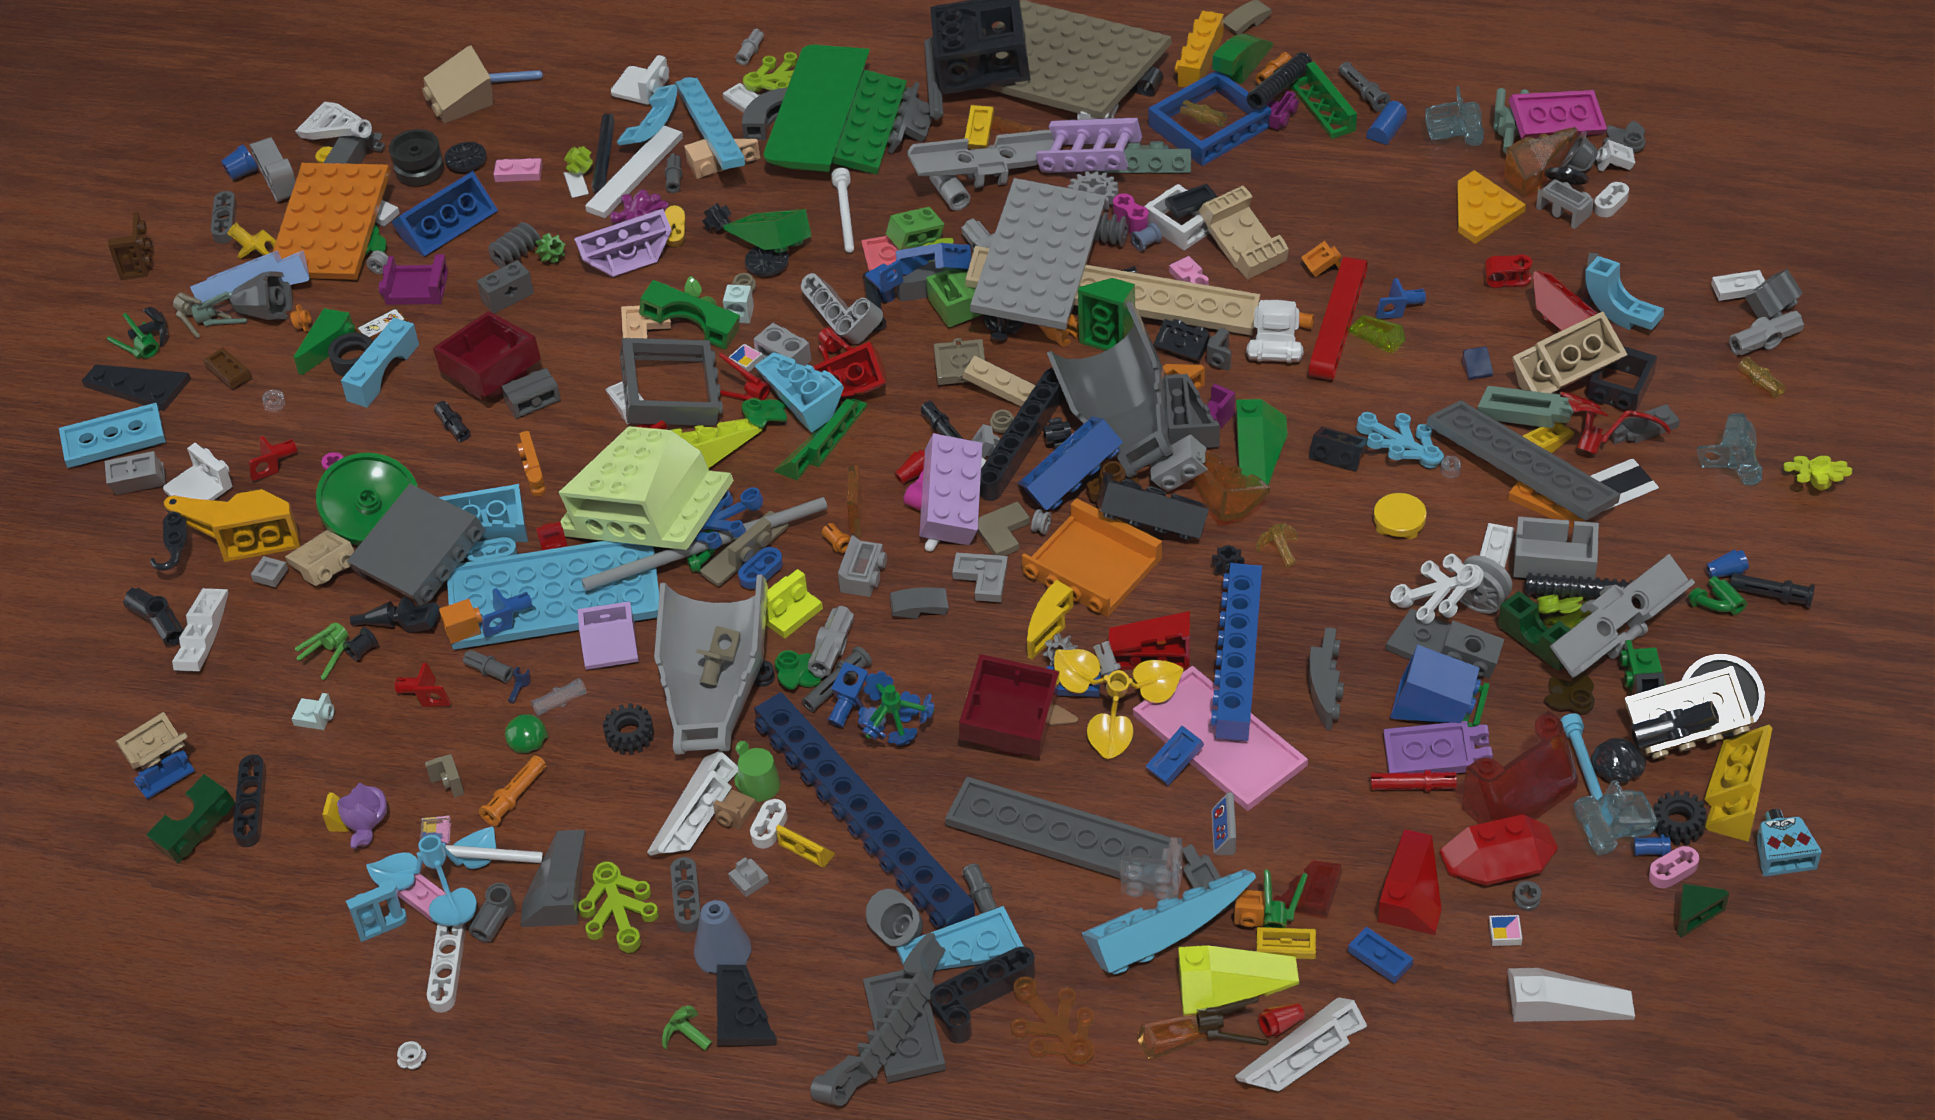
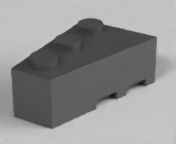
M1188 374L1166 375L1168 439L1170 444L1173 445L1191 434L1206 448L1220 447V425L1217 420L1214 421L1210 409L1202 402L1200 393Z

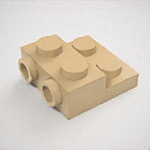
M326 530L285 556L290 566L301 572L304 580L317 586L329 581L332 575L338 571L349 568L350 565L347 563V560L354 553V549L349 541Z

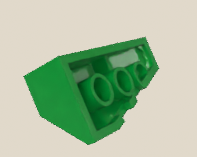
M1262 399L1236 400V432L1240 494L1266 493L1274 474L1277 460L1281 456L1282 447L1287 440L1286 415Z

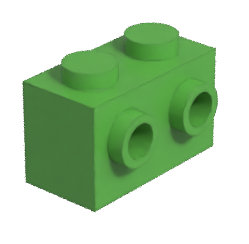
M930 207L891 215L886 235L899 250L921 247L926 243H934L941 238L944 223Z

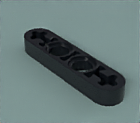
M255 754L244 757L240 761L238 770L233 835L237 844L241 847L254 846L261 837L266 766L261 756ZM252 766H254V768H253V774H254V776H251V775H250V772H249V771L252 769ZM249 786L258 787L253 793H244V790ZM246 808H256L251 815L242 814ZM245 825H249L250 830H251V831L248 832L247 835H246V829H247V828H246Z

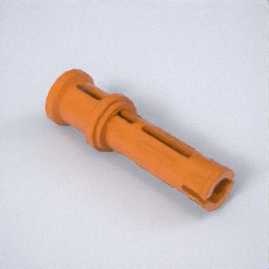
M534 755L507 786L496 790L493 794L494 798L487 805L479 808L481 818L492 826H498L501 822V817L508 810L514 809L518 797L546 769L545 761L539 756Z

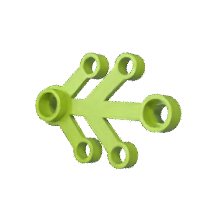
M792 52L786 53L784 55V62L773 74L767 73L769 70L776 68V58L773 56L764 57L763 65L757 72H750L743 77L745 88L751 92H758L763 88L771 91L788 88L794 71L788 70L796 65L797 55Z
M602 862L596 866L593 872L594 886L586 898L582 899L578 904L582 917L590 918L595 915L593 920L586 924L587 936L592 940L600 939L604 934L603 925L613 911L619 928L617 933L618 946L626 953H633L640 947L641 938L639 931L634 927H630L624 908L641 914L642 919L646 922H653L658 918V908L654 903L642 902L651 896L649 883L646 881L638 882L622 876L620 869L614 863ZM617 886L633 891L636 899L620 894ZM641 889H646L644 892H638ZM606 890L608 897L596 914L595 903ZM587 906L591 907L588 910H584V908ZM647 911H654L651 914H646ZM594 928H598L595 932L591 931Z

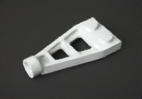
M324 102L296 130V133L300 138L312 140L350 135L366 138L371 134L372 126L368 120L361 119L341 105ZM359 126L363 127L361 132L358 130Z

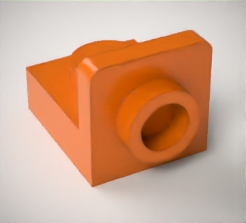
M1323 241L1301 258L1314 277H1316L1333 264L1339 269L1341 265L1339 260L1342 256L1335 246L1330 248Z

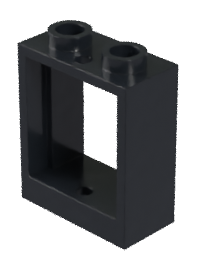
M1623 346L1627 353L1626 357L1593 373L1589 381L1587 399L1627 411H1637L1655 374L1657 356ZM1607 368L1640 377L1635 389L1601 379Z

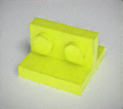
M797 569L788 577L785 576L768 589L766 625L784 639L823 609L822 602L807 592L805 574Z

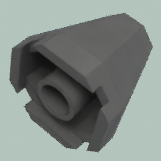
M263 272L234 288L230 297V303L238 313L266 320H285L288 315H285L286 311H290L293 306L291 286L288 282H283L281 277L285 276L282 272Z

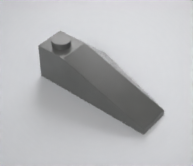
M585 830L556 832L523 899L521 927L578 925V904L581 896Z

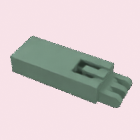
M1487 386L1478 405L1480 412L1496 421L1553 428L1555 422L1568 423L1574 412L1567 402L1568 398L1561 397L1559 394Z

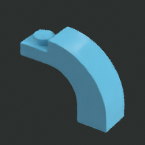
M1597 256L1586 269V285L1593 302L1601 312L1604 311L1607 318L1617 325L1630 330L1635 324L1652 330L1664 316V308L1638 300L1626 291L1620 279V263Z

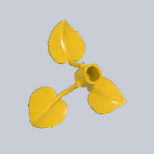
M1058 649L1054 656V668L1060 671L1059 682L1069 692L1081 694L1088 689L1089 684L1099 685L1107 683L1106 691L1113 697L1111 716L1104 713L1098 714L1090 720L1087 727V737L1090 744L1107 760L1122 754L1129 746L1133 737V725L1130 719L1125 716L1116 717L1118 700L1126 695L1128 687L1140 689L1141 696L1148 702L1162 703L1170 699L1175 693L1183 673V668L1174 663L1162 660H1149L1140 663L1134 669L1133 678L1137 684L1125 672L1120 670L1113 671L1109 676L1105 675L1104 678L1094 680L1100 673V663L1093 653L1081 649Z

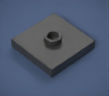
M1411 608L1386 643V650L1409 660L1417 645L1440 653L1450 624L1435 618L1431 623L1423 624L1416 617L1417 611Z

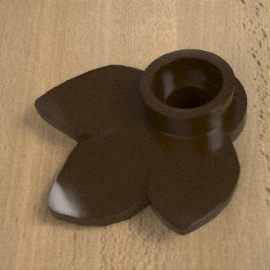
M1584 672L1573 677L1572 682L1555 677L1550 678L1549 690L1551 694L1545 697V701L1550 706L1560 710L1570 709L1576 713H1587L1594 708L1595 699L1592 695L1594 684Z

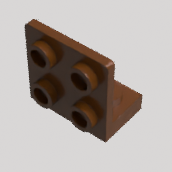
M139 212L133 213L132 236L108 239V247L120 280L148 277L149 267L152 266L150 251H153V244L151 238L146 236V222L141 220Z

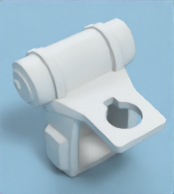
M1260 300L1254 313V327L1257 328L1256 340H1250L1246 348L1249 360H1257V362L1300 363L1304 351L1301 342H1295V330L1299 328V309L1296 308V303L1282 300Z

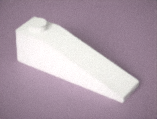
M1508 968L1514 1022L1635 1020L1632 993L1629 990L1540 968Z

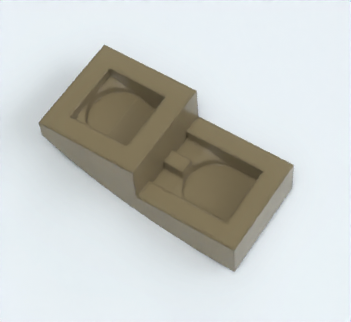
M1253 0L1230 13L1223 19V25L1235 35H1239L1251 24L1257 27L1272 13V10L1259 0Z

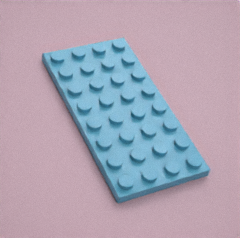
M600 541L458 564L447 579L449 605L470 599L472 607L479 608L483 620L484 615L495 612L493 608V589L497 588L506 599L523 592H528L532 601V607L512 613V628L487 637L483 634V622L478 623L481 634L453 643V650L579 630L577 609L630 601L634 621L658 617L659 585L656 568L588 591L584 590L581 582L583 578L654 555V546ZM493 619L489 627L498 626L502 619Z

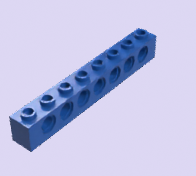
M1230 563V573H1224L1223 589H1228V592H1222L1221 608H1226V611H1221L1219 627H1225V631L1219 630L1218 646L1223 647V650H1217L1216 666H1221V670L1215 671L1214 686H1220L1219 690H1214L1212 706H1218V710H1212L1211 726L1216 727L1215 738L1249 740L1262 574L1261 565Z

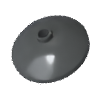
M1715 654L1698 660L1687 670L1682 681L1733 666L1750 717H1753L1755 722L1757 721L1764 706V687L1757 672L1747 662L1732 655ZM1733 732L1722 734V737L1734 736Z

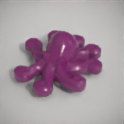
M639 190L634 198L629 194L621 196V202L624 203L625 210L620 213L612 212L610 219L612 222H619L623 219L627 221L660 209L665 211L669 205L668 202L661 201L659 194L649 196L646 190Z

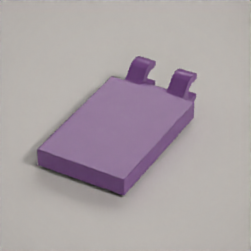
M1462 721L1461 723L1451 722L1384 729L1389 773L1425 772L1424 770L1430 769L1431 772L1456 771V773L1474 772V765L1481 768L1493 767L1492 748L1487 746L1489 745L1488 725L1468 727L1467 721ZM1474 744L1477 745V746H1486V747H1481V748H1479V749H1475Z

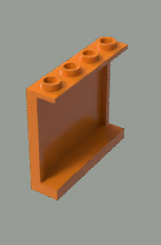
M1076 498L1070 504L1071 516L1032 557L1025 553L1022 555V570L1027 577L1035 579L1048 587L1056 580L1073 589V601H1078L1089 607L1092 611L1109 617L1162 559V541L1119 519L1106 518L1099 509Z

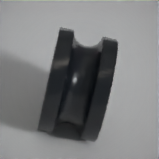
M763 660L754 681V685L759 687H766L772 684L775 679L774 666L766 660Z

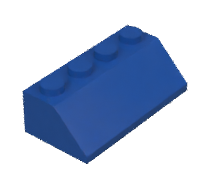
M472 171L398 216L391 223L402 240L424 257L492 215L498 209Z
M1092 416L1017 484L1042 509L1048 510L1050 508L1053 510L1063 501L1062 496L1068 491L1072 493L1082 484L1080 480L1087 474L1091 476L1100 469L1101 465L1099 463L1106 457L1110 459L1120 450L1118 446L1123 441L1104 419Z

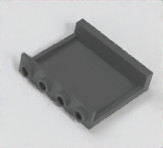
M409 484L349 557L347 563L358 576L365 578L368 575L414 599L418 606L424 605L434 597V594L450 577V574L466 557V554L486 530L475 515Z

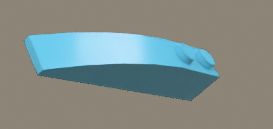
M1244 869L1209 882V889L1205 890L1204 887H1198L1184 891L1182 899L1173 898L1168 900L1166 898L1157 901L1158 905L1155 909L1143 911L1142 907L1082 932L1083 939L1101 969L1108 973L1112 972V974L1124 972L1129 968V964L1136 961L1142 963L1155 957L1154 953L1188 936L1211 920L1256 878L1255 873Z

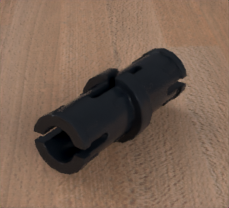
M438 402L434 407V412L442 420L444 428L451 431L457 441H466L470 437L471 432L463 424L462 417L457 412H454L447 402Z

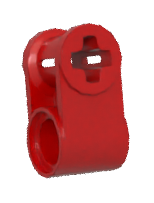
M1523 254L1489 257L1485 261L1487 284L1493 288L1524 287L1529 285L1532 280V276L1529 273L1532 267V259Z

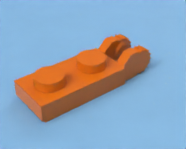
M529 431L519 433L521 443L517 444L520 458H526V461H522L531 494L534 497L543 496L546 488L530 433Z

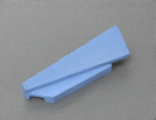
M277 250L207 278L206 281L195 284L190 288L195 298L205 302L226 291L228 293L233 291L234 288L263 272H282L285 276L281 277L283 282H288L290 285L308 281L309 272L303 251L281 259Z

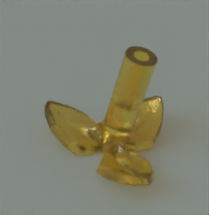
M1287 523L1276 524L1270 527L1268 532L1260 536L1256 544V551L1259 552L1270 541H1274L1286 567H1291L1296 562L1285 539H1298L1297 532Z

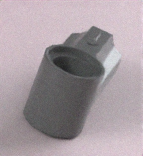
M494 883L489 886L485 893L486 901L468 929L471 935L484 943L491 942L504 920L511 917L515 912L516 905L511 890L504 883Z

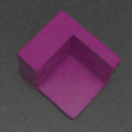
M1214 384L1211 387V401L1207 406L1210 409L1214 421L1217 420L1221 429L1235 414V392Z

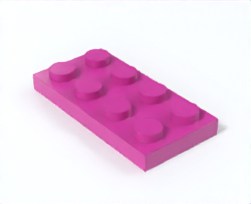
M1594 90L1512 94L1508 99L1521 139L1579 136L1583 131H1586L1587 135L1604 134L1607 130Z

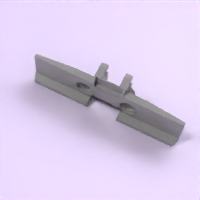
M1051 130L997 135L994 145L974 150L967 149L969 143L967 138L912 144L907 155L918 176L967 174L969 179H975V188H980L984 185L985 175L993 174L994 177L999 176L998 185H1006L1008 169L1039 165L1036 158L1037 151H1050L1054 140Z
M1668 554L1622 589L1617 585L1607 586L1600 592L1599 598L1589 600L1581 606L1582 612L1589 610L1592 613L1550 647L1573 678L1604 654H1607L1612 659L1616 658L1620 650L1624 648L1625 640L1633 641L1635 638L1642 637L1648 632V627L1644 621L1653 617L1695 582L1693 579L1688 580L1671 555ZM1632 597L1639 599L1641 609L1633 606ZM1624 623H1627L1630 629L1627 632L1618 634L1616 630Z

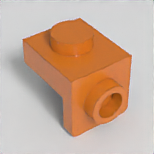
M1243 890L1237 896L1234 924L1246 927L1264 926V891Z

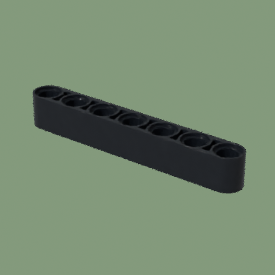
M1053 368L1047 369L1043 373L981 468L980 497L983 500L995 501L1002 495L1042 433L1043 426L1047 425L1048 419H1051L1065 397Z

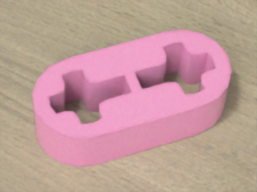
M1682 846L1655 860L1651 864L1649 871L1651 884L1658 888H1668L1692 875L1698 868L1699 854L1691 847Z

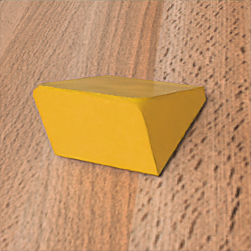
M329 793L322 814L327 829L332 832H347L350 828L342 822L338 813L337 802L340 798L334 793Z

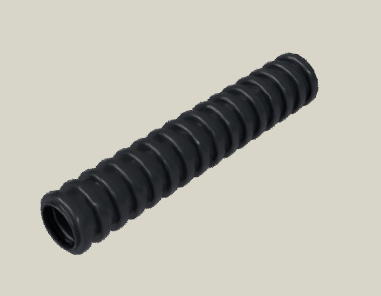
M1305 52L1297 53L1248 93V105L1255 110L1262 109L1306 72V64L1312 62L1311 57Z
M1529 572L1526 576L1525 593L1527 596L1535 594L1536 597H1539V594H1543V596L1558 595L1562 599L1565 596H1569V598L1585 597L1586 600H1590V598L1596 600L1600 597V592L1605 587L1617 585L1623 589L1634 580L1626 582L1625 579H1621V582L1614 578L1612 581H1609L1608 578L1600 580L1599 577L1592 580L1591 577L1583 579V576H1579L1577 579L1572 575L1570 578H1566V575L1558 577L1557 574L1549 577V574L1541 576L1540 573H1537L1535 576ZM1632 597V603L1636 601L1637 604H1641L1638 598Z

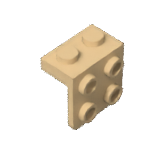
M162 712L115 742L133 769L141 767L143 770L161 760L159 755L163 752L167 755L185 745L183 740L188 736L185 732L178 735L166 714Z

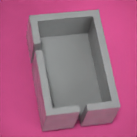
M1518 517L1513 577L1526 578L1530 572L1535 576L1537 573H1540L1541 576L1549 574V577L1557 574L1558 577L1566 575V578H1570L1572 575L1577 579L1579 576H1583V579L1591 577L1592 580H1595L1598 559L1599 523L1574 521L1572 542L1569 543L1567 542L1569 521Z

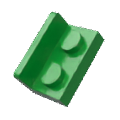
M1625 640L1624 650L1619 652V661L1621 667L1625 666L1626 670L1624 672L1625 686L1630 688L1632 693L1635 674L1662 672L1656 648L1633 649L1632 641Z

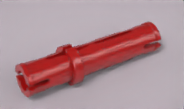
M1430 769L1424 770L1425 772L1415 773L1372 772L1371 791L1425 789V792H1431V789H1457L1456 771L1431 772Z

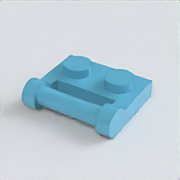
M386 879L380 883L378 888L346 900L361 942L397 928L407 921L406 912L401 908L397 897L398 888L394 880ZM384 900L387 901L390 910L389 915L383 917L379 902Z

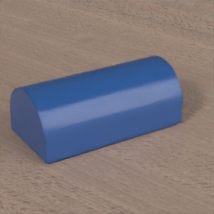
M1397 101L1388 102L1368 129L1366 138L1388 145L1407 118V110L1404 105Z

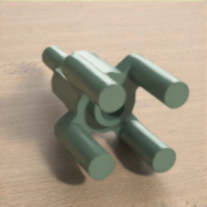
M1499 88L1496 93L1494 130L1504 138L1503 151L1511 153L1513 150V139L1519 136L1520 133L1511 107L1507 108L1505 106L1506 90ZM1523 89L1520 91V94H1529V91Z

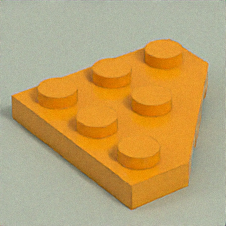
M1475 170L1458 180V233L1474 244L1525 212V203Z

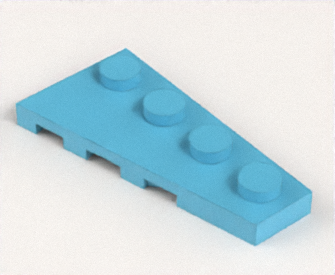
M1004 906L931 932L934 933L935 939L941 947L946 949L934 970L982 964L1011 949L1023 946ZM925 935L914 938L900 947H896L903 966L909 953Z

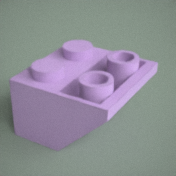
M630 601L577 609L586 670L639 662L635 622Z

